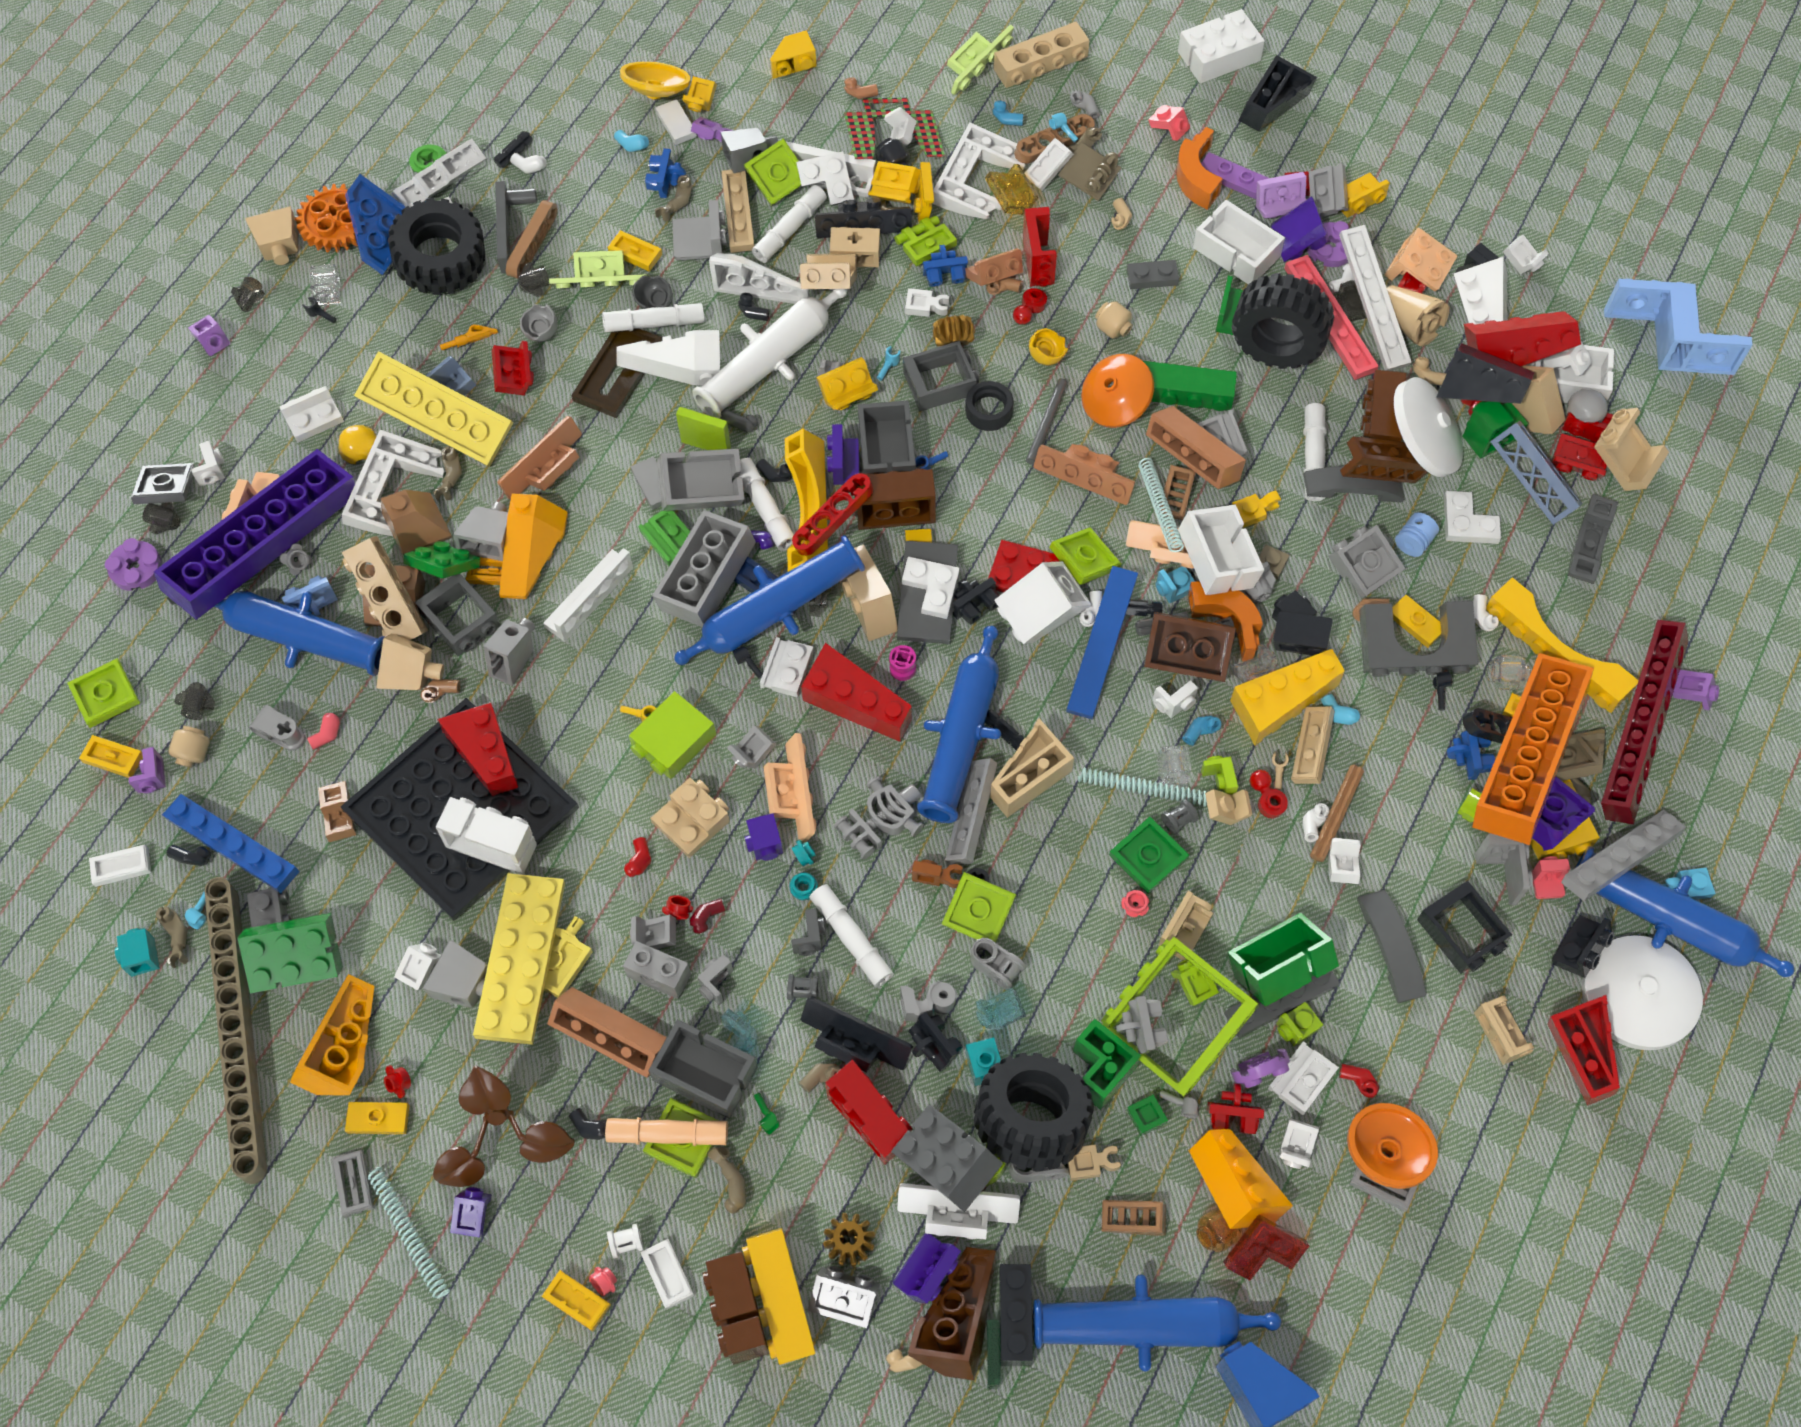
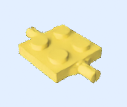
M574 916L566 930L556 928L544 991L557 998L567 991L593 953L590 947L579 942L575 936L584 924V921Z

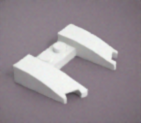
M969 122L933 189L934 203L932 204L962 215L988 219L989 213L995 209L1002 210L1006 202L972 188L965 183L977 160L1023 171L1025 163L1019 162L1014 155L1017 143Z
M379 430L343 510V524L377 534L393 536L382 515L381 503L379 502L393 468L443 478L444 468H437L436 460L437 457L442 456L441 450Z

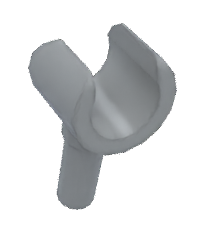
M1163 1090L1160 1091L1159 1097L1182 1106L1181 1115L1189 1119L1197 1118L1199 1107L1194 1098L1186 1097L1183 1099Z

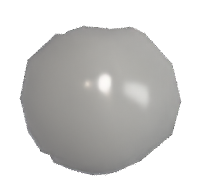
M534 304L520 318V329L527 339L534 342H544L555 334L557 330V317L549 305L540 306Z
M1581 389L1575 392L1567 403V412H1571L1575 418L1583 422H1602L1608 410L1605 397L1593 389Z

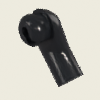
M742 293L738 306L745 317L768 321L769 309L756 307L752 301V294Z
M581 1108L569 1114L568 1117L581 1137L592 1140L605 1138L607 1120H588Z

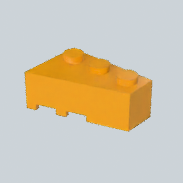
M1231 1129L1209 1130L1188 1150L1230 1229L1272 1226L1293 1206Z

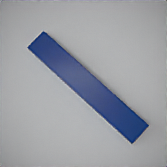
M1112 566L1067 706V713L1093 720L1138 577L1137 572Z

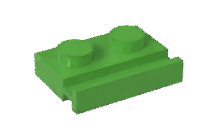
M661 511L648 519V522L644 525L640 524L638 526L640 533L668 567L690 533V530L674 511Z

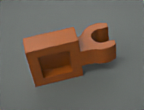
M931 860L914 861L912 881L935 886L945 884L951 888H957L960 880L952 879L950 875L953 873L962 874L963 867L958 864H952L942 869V866L937 865L936 862Z

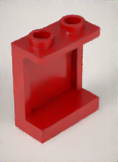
M1049 206L1024 209L1023 246L1030 287H1044L1055 283L1056 250H1041V246H1048Z

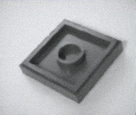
M194 464L142 466L131 495L133 504L186 501L194 477L191 471L195 468Z

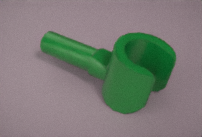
M757 1093L754 1095V1098L764 1115L758 1123L770 1135L779 1127V1122L775 1114L767 1107L761 1093Z

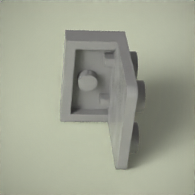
M718 200L708 201L709 217L673 220V250L676 260L706 259L716 253H722V244H726L725 229H721V225H725L724 210H719Z
M1488 833L1475 853L1476 864H1504L1509 905H1517L1529 888L1532 887L1533 883L1532 872L1527 868L1529 846Z

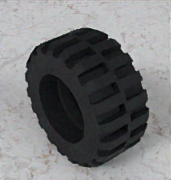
M427 198L426 202L419 200L414 202L412 207H405L401 210L402 215L398 214L393 219V224L388 232L392 264L399 278L403 281L406 280V285L413 289L418 287L419 292L426 294L428 291L432 292L433 295H440V292L451 294L455 293V289L459 288L462 290L468 287L467 283H473L478 278L477 273L482 272L486 255L483 230L479 220L473 216V213L468 208L463 210L461 204L455 201L453 204L449 203L448 199L441 198V201H435L434 198ZM436 237L448 238L458 244L453 251L441 256H429L416 250L422 242Z
M1281 273L1272 274L1271 277L1265 275L1249 283L1247 288L1241 293L1232 320V333L1238 346H1242V351L1246 355L1250 354L1253 360L1257 362L1262 361L1269 367H1272V365L1278 366L1280 369H1286L1287 367L1292 369L1299 368L1301 364L1305 366L1318 359L1325 350L1334 322L1333 306L1325 292H1320V287L1316 284L1308 283V280L1303 277L1301 279L1295 278L1292 274L1281 276ZM1271 318L1284 319L1294 325H1285Z
M1020 1053L1016 1054L1015 1058L1008 1056L1002 1059L1000 1063L994 1064L982 1080L974 1110V1125L978 1130L977 1135L983 1144L987 1143L986 1148L993 1155L998 1154L1000 1161L1007 1165L1011 1162L1017 1165L1016 1168L1025 1170L1026 1167L1032 1168L1033 1171H1043L1044 1167L1052 1170L1059 1168L1061 1163L1063 1165L1073 1160L1074 1155H1077L1083 1147L1093 1118L1094 1103L1091 1100L1092 1094L1088 1086H1084L1085 1081L1079 1073L1075 1075L1073 1073L1074 1069L1066 1063L1062 1065L1058 1062L1059 1059L1055 1057L1045 1058L1040 1053H1033L1032 1056ZM1023 1101L1033 1102L1048 1109L1056 1119L1046 1122L1030 1120L1015 1111L1011 1104Z

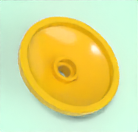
M633 62L622 66L620 69V77L623 82L636 92L646 95L650 99L672 96L685 90L690 85V75L686 71L669 64Z

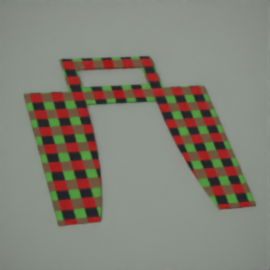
M907 97L862 99L865 112H844L855 159H873L875 130L872 117H885L886 114L895 110H871L870 103H902L903 110L917 121L913 135L927 157L945 156L933 111L911 110Z

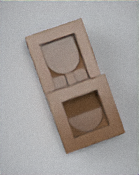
M346 781L318 788L320 809L324 815L325 836L328 842L355 836V823L341 809V806L350 799Z

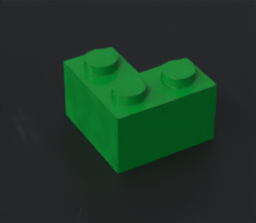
M1481 401L1472 409L1473 413L1466 424L1467 427L1462 437L1478 457L1482 459L1497 451L1490 441L1518 421H1521L1525 428H1527L1529 423L1512 403L1502 405L1500 402ZM1509 434L1499 443L1502 447H1505L1516 441L1512 434Z
M1095 1018L1076 1039L1073 1049L1077 1056L1091 1066V1069L1083 1077L1085 1081L1084 1086H1088L1092 1094L1091 1100L1100 1110L1136 1070L1141 1058L1138 1052Z

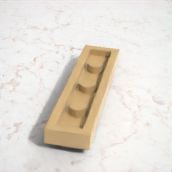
M732 170L721 171L731 253L752 251L754 240L745 171L733 173Z

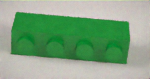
M1143 361L1151 370L1154 379V393L1151 402L1164 403L1166 405H1183L1191 408H1208L1216 411L1232 409L1237 372Z

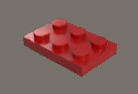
M1001 540L988 579L992 577L996 582L995 590L1004 593L1041 563L1061 561L1054 553Z

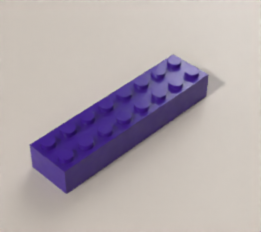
M314 450L153 571L160 591L195 620L199 619L288 550L293 544L297 543L345 506L355 486L353 476L320 450Z

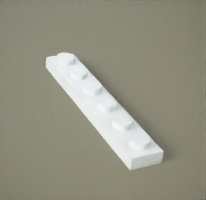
M1362 225L1343 230L1339 236L1384 370L1391 371L1409 366L1411 359L1366 226Z

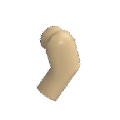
M1118 198L1113 202V206L1118 214H1116L1115 218L1112 217L1111 222L1115 229L1122 230L1129 224L1132 213L1123 198Z
M1418 357L1415 361L1416 364L1413 365L1415 374L1430 384L1442 385L1447 373L1432 371L1428 367L1429 360L1425 357Z
M898 1349L886 1356V1361L890 1364L889 1369L896 1373L916 1369L922 1365V1363L909 1355L903 1357L902 1352Z

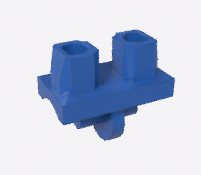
M663 148L662 155H650V171L658 172V174L647 173L645 178L647 190L659 191L660 198H667L670 183L676 186L678 178L686 175V171L681 167V164L678 162L674 163L670 159L671 149Z
M939 245L938 253H931L932 261L923 262L922 273L923 276H926L929 287L942 285V274L945 273L951 274L953 284L965 282V268L968 265L967 256L956 257L955 250L946 251L945 245Z
M1467 731L1460 734L1461 738L1453 739L1454 746L1447 749V757L1449 759H1456L1457 766H1464L1466 764L1468 780H1476L1480 773L1491 772L1495 762L1494 755L1480 754L1479 749L1489 748L1490 740L1472 736Z

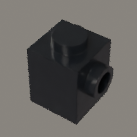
M1294 590L1288 596L1284 594L1276 600L1272 618L1277 622L1280 611L1316 616L1317 611L1305 596H1301Z

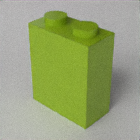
M674 691L629 735L632 745L630 749L638 758H646L650 762L651 768L660 776L665 774L669 779H672L716 736V731L711 720Z

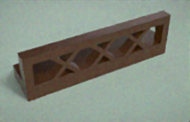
M1355 436L1347 442L1353 459L1340 469L1343 477L1414 484L1428 473L1413 457L1405 442Z

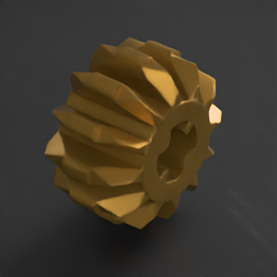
M964 315L947 316L933 323V338L938 347L960 341L961 346L968 345L974 340L975 330L971 317Z
M843 1213V1223L840 1224L833 1218L831 1224L835 1230L825 1229L824 1231L825 1236L831 1238L823 1242L824 1248H833L828 1254L831 1260L840 1255V1266H844L846 1259L850 1258L851 1266L855 1267L857 1265L855 1257L859 1256L865 1262L868 1257L864 1250H874V1244L869 1242V1240L875 1238L874 1231H866L870 1226L868 1220L859 1224V1214H855L852 1221H848L847 1213ZM855 1235V1244L851 1245L848 1242L844 1245L843 1236L852 1237Z

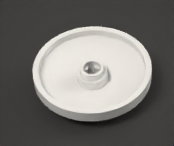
M1418 377L1410 378L1398 385L1394 395V410L1400 433L1413 457L1427 472L1436 477L1448 476L1460 468L1463 458L1462 440L1456 420L1444 398H1436L1438 391L1429 382Z
M1633 935L1614 939L1608 948L1604 947L1596 969H1591L1586 978L1582 977L1583 1001L1586 1003L1607 995V1009L1612 1030L1611 1036L1616 1042L1639 1050L1667 1048L1682 1040L1697 1024L1703 1006L1701 984L1692 965L1675 948L1664 942L1661 948L1656 949L1651 944L1653 938Z

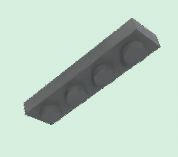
M1331 970L1319 978L1312 976L1310 983L1266 1007L1252 996L1251 998L1258 1003L1259 1007L1237 1033L1238 1038L1240 1039L1267 1025L1284 1013L1291 1012L1304 1002L1308 1003L1337 988L1340 982ZM1241 1003L1225 1011L1224 1015L1228 1021L1242 1005Z

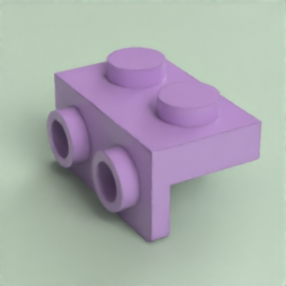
M1304 172L1257 181L1256 207L1263 218H1276L1277 216L1285 215L1307 200L1305 198L1307 176Z

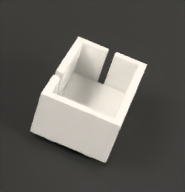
M1241 9L1225 15L1223 20L1219 17L1182 31L1178 53L1187 66L1191 65L1190 70L1198 82L1203 83L1261 61L1265 40Z
M1225 200L1213 212L1212 217L1209 216L1196 229L1193 248L1227 271L1235 270L1234 275L1249 284L1254 280H1258L1281 257L1285 237L1228 200Z
M1584 345L1590 354L1591 364L1582 375L1576 376L1571 365L1566 368H1554L1562 403H1568L1571 396L1581 389L1596 390L1608 401L1613 391V372L1611 371L1614 363V349ZM1546 358L1529 363L1528 366L1547 367L1544 362Z
M1236 505L1188 511L1178 529L1205 595L1225 593L1230 588L1232 591L1254 588L1264 572L1263 565L1247 529H1242L1244 523Z
M450 797L436 825V829L445 847L523 875L537 846L528 822L516 816H513L512 819L505 817L500 811L491 807H486V809L475 808L476 804L466 798L457 800Z

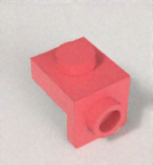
M1161 106L1148 120L1151 128L1169 129L1174 141H1178L1190 129L1184 108Z
M1555 856L1542 858L1532 870L1533 887L1537 899L1564 897L1565 890L1561 882L1570 871L1568 859H1558Z

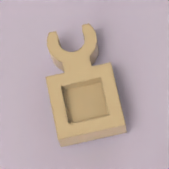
M1096 1144L1083 1146L1080 1152L1074 1155L1073 1160L1067 1163L1070 1181L1100 1177V1168L1108 1171L1119 1170L1121 1167L1120 1162L1111 1163L1107 1159L1108 1155L1117 1154L1118 1148L1116 1146H1109L1103 1152L1097 1153Z

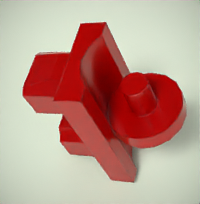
M1234 1083L1232 1091L1221 1092V1100H1231L1232 1104L1207 1101V1111L1210 1113L1211 1128L1213 1130L1228 1129L1229 1115L1240 1116L1239 1132L1256 1134L1259 1118L1264 1119V1109H1261V1107L1240 1105V1102L1251 1103L1252 1101L1251 1093H1241V1084Z

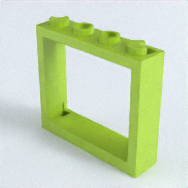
M1173 937L1170 941L1166 939L1156 950L1157 958L1152 964L1147 962L1137 974L1140 979L1133 987L1129 984L1119 996V999L1122 1001L1115 1010L1110 1007L1101 1019V1022H1103L1102 1025L1138 1052L1137 1047L1132 1042L1128 1043L1127 1038L1118 1033L1115 1028L1123 1020L1122 1013L1130 1011L1128 1002L1135 1000L1136 997L1142 996L1176 953H1179L1238 1000L1242 1005L1180 1082L1149 1056L1140 1054V1061L1186 1098L1259 1005L1177 938Z

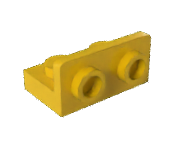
M1370 172L1347 184L1348 210L1340 211L1348 218L1354 214L1362 213L1367 207L1375 203L1382 202L1387 196L1390 182L1386 179L1379 183Z
M862 357L816 377L826 405L833 410H843L849 407L851 402L867 399L872 396L873 392L878 390L877 384L871 380L865 359Z

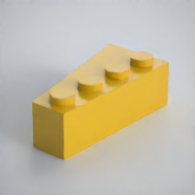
M1329 649L1235 686L1230 701L1253 744L1256 746L1267 735L1277 731L1285 722L1292 717L1295 718L1302 713L1303 709L1310 704H1314L1339 686L1345 670L1333 649Z
M783 1228L748 1237L746 1239L747 1246L742 1247L746 1265L752 1264L756 1277H752L750 1280L754 1296L761 1295L764 1308H760L758 1311L763 1328L769 1326L772 1339L766 1340L771 1359L777 1358L779 1365L816 1354Z

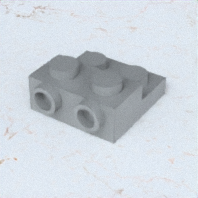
M1377 525L1369 529L1366 526L1361 527L1352 533L1353 540L1347 542L1346 539L1340 541L1332 547L1334 552L1328 556L1341 577H1348L1361 598L1367 596L1405 570L1404 565Z

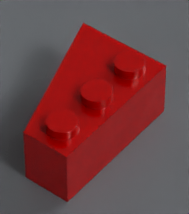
M491 702L437 719L443 733L449 738L491 796L518 788L499 722Z
M1607 995L1552 1015L1547 1023L1587 1106L1616 1095L1620 1088L1611 1036V1023L1609 1022Z
M852 1059L825 1082L827 1098L886 1165L896 1156L891 1152L908 1130L911 1132L913 1129L904 1117H898L895 1114L890 1101L883 1094L880 1095L870 1078L861 1071Z

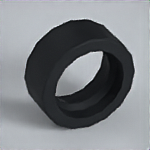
M984 381L974 385L968 391L965 400L966 417L971 425L984 431H994L1005 427L1013 414L1014 401L1012 393L999 382ZM992 397L1003 402L1004 409L997 414L986 415L977 411L974 405L982 398Z

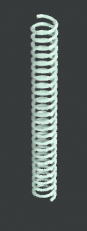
M1144 458L1139 462L1138 467L1165 541L1171 552H1179L1184 548V544L1176 522H1174L1175 520L1165 497L1163 487L1152 459ZM1182 546L1179 550H1172L1174 548Z
M1085 767L1082 769L1081 775L1078 776V782H1081L1083 778L1085 784L1089 777V784H1092L1094 780L1095 786L1098 782L1100 786H1103L1105 781V787L1107 788L1110 784L1111 789L1114 788L1116 783L1117 790L1121 785V790L1124 791L1127 785V791L1129 792L1132 787V792L1135 793L1138 787V794L1143 789V794L1146 795L1149 788V796L1154 791V796L1157 797L1160 790V798H1163L1165 793L1166 800L1171 792V800H1174L1176 795L1177 802L1180 800L1181 794L1182 800L1187 797L1188 802H1191L1193 796V805L1196 804L1198 799V805L1200 806L1204 798V807L1207 806L1205 795L1207 792L1204 791L1201 795L1200 789L1197 793L1195 789H1192L1190 793L1189 787L1186 791L1184 787H1181L1179 791V786L1177 785L1174 789L1173 784L1168 789V784L1166 783L1163 787L1162 782L1159 783L1157 788V782L1155 781L1152 785L1151 780L1148 781L1146 786V780L1144 779L1141 783L1140 778L1137 779L1135 784V777H1132L1130 781L1129 776L1126 777L1124 782V775H1121L1119 780L1118 773L1115 777L1113 773H1110L1108 778L1107 771L1104 773V776L1103 772L1099 771L1097 776V770L1095 769L1092 774L1091 768L1088 769L1086 775Z
M377 1167L368 1175V1180H371L370 1184L374 1185L373 1189L377 1190L376 1195H379V1200H382L381 1204L385 1206L384 1209L387 1210V1215L390 1216V1220L396 1226L395 1230L399 1231V1236H402L401 1240L404 1241V1246H407V1251H410L409 1255L413 1257L412 1261L416 1262L415 1266L419 1267L418 1271L421 1272V1277H424V1282H427L426 1286L430 1288L429 1292L433 1293L432 1297L439 1299L447 1295L450 1289H446L435 1296L437 1292L445 1289L447 1284L432 1290L434 1287L442 1284L444 1279L429 1285L431 1282L439 1279L442 1274H436L431 1279L426 1280L429 1276L437 1273L439 1269L435 1268L424 1275L426 1271L434 1268L436 1264L432 1263L421 1270L423 1266L431 1263L433 1258L418 1264L420 1261L428 1258L430 1253L415 1259L416 1256L425 1253L427 1248H422L424 1243H419L422 1238H416L419 1233H413L416 1227L410 1228L413 1222L407 1223L410 1217L404 1218L408 1212L401 1213L405 1207H400L402 1202H397L399 1197H394L397 1192H391L394 1187H389L391 1182H386L388 1177H383L386 1172H380L371 1178L373 1173L383 1169V1167ZM422 1248L421 1250H419V1251L416 1252L415 1254H412L413 1251H416V1250Z

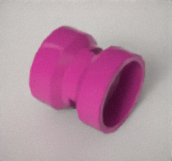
M906 645L893 648L889 655L891 675L899 681L910 680L916 673L915 651Z

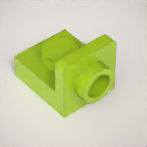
M1213 756L1203 761L1201 769L1203 777L1215 775L1218 790H1222V792L1230 795L1237 792L1238 784L1231 756L1224 758L1222 756Z
M1186 959L1177 964L1178 968L1171 972L1173 978L1179 979L1190 1005L1195 1006L1219 993L1214 981Z
M1306 1002L1288 1014H1282L1276 1023L1280 1036L1286 1042L1290 1041L1294 1047L1323 1027V1023Z

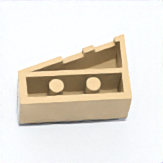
M863 544L854 549L865 565V570L860 571L858 569L841 581L844 594L847 598L849 597L852 608L861 623L868 641H872L897 632L898 627L891 592Z
M1040 718L1034 724V728L1029 735L1023 739L1012 758L1010 757L991 784L990 798L1007 818L1071 773L1073 769L1074 757Z

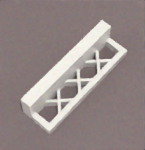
M786 141L799 161L838 153ZM844 154L853 195L869 198L868 192L872 190L873 185H871L876 169V160L855 159L853 155ZM864 181L867 182V185L864 189L855 187L853 183ZM825 182L812 184L827 189Z
M623 548L617 553L612 549L543 623L544 627L565 642L633 569L630 552Z

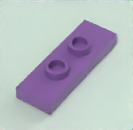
M1208 152L1201 163L1206 170L1223 178L1222 185L1256 199L1257 181L1269 179Z

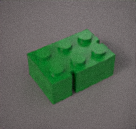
M1301 912L1228 952L1235 979L1248 991L1250 990L1251 994L1265 1007L1310 983L1312 976L1319 978L1339 967L1333 940Z
M331 913L246 928L237 938L250 993L277 989L280 982L282 987L335 978L338 977L343 968L338 943H333L336 939V933Z

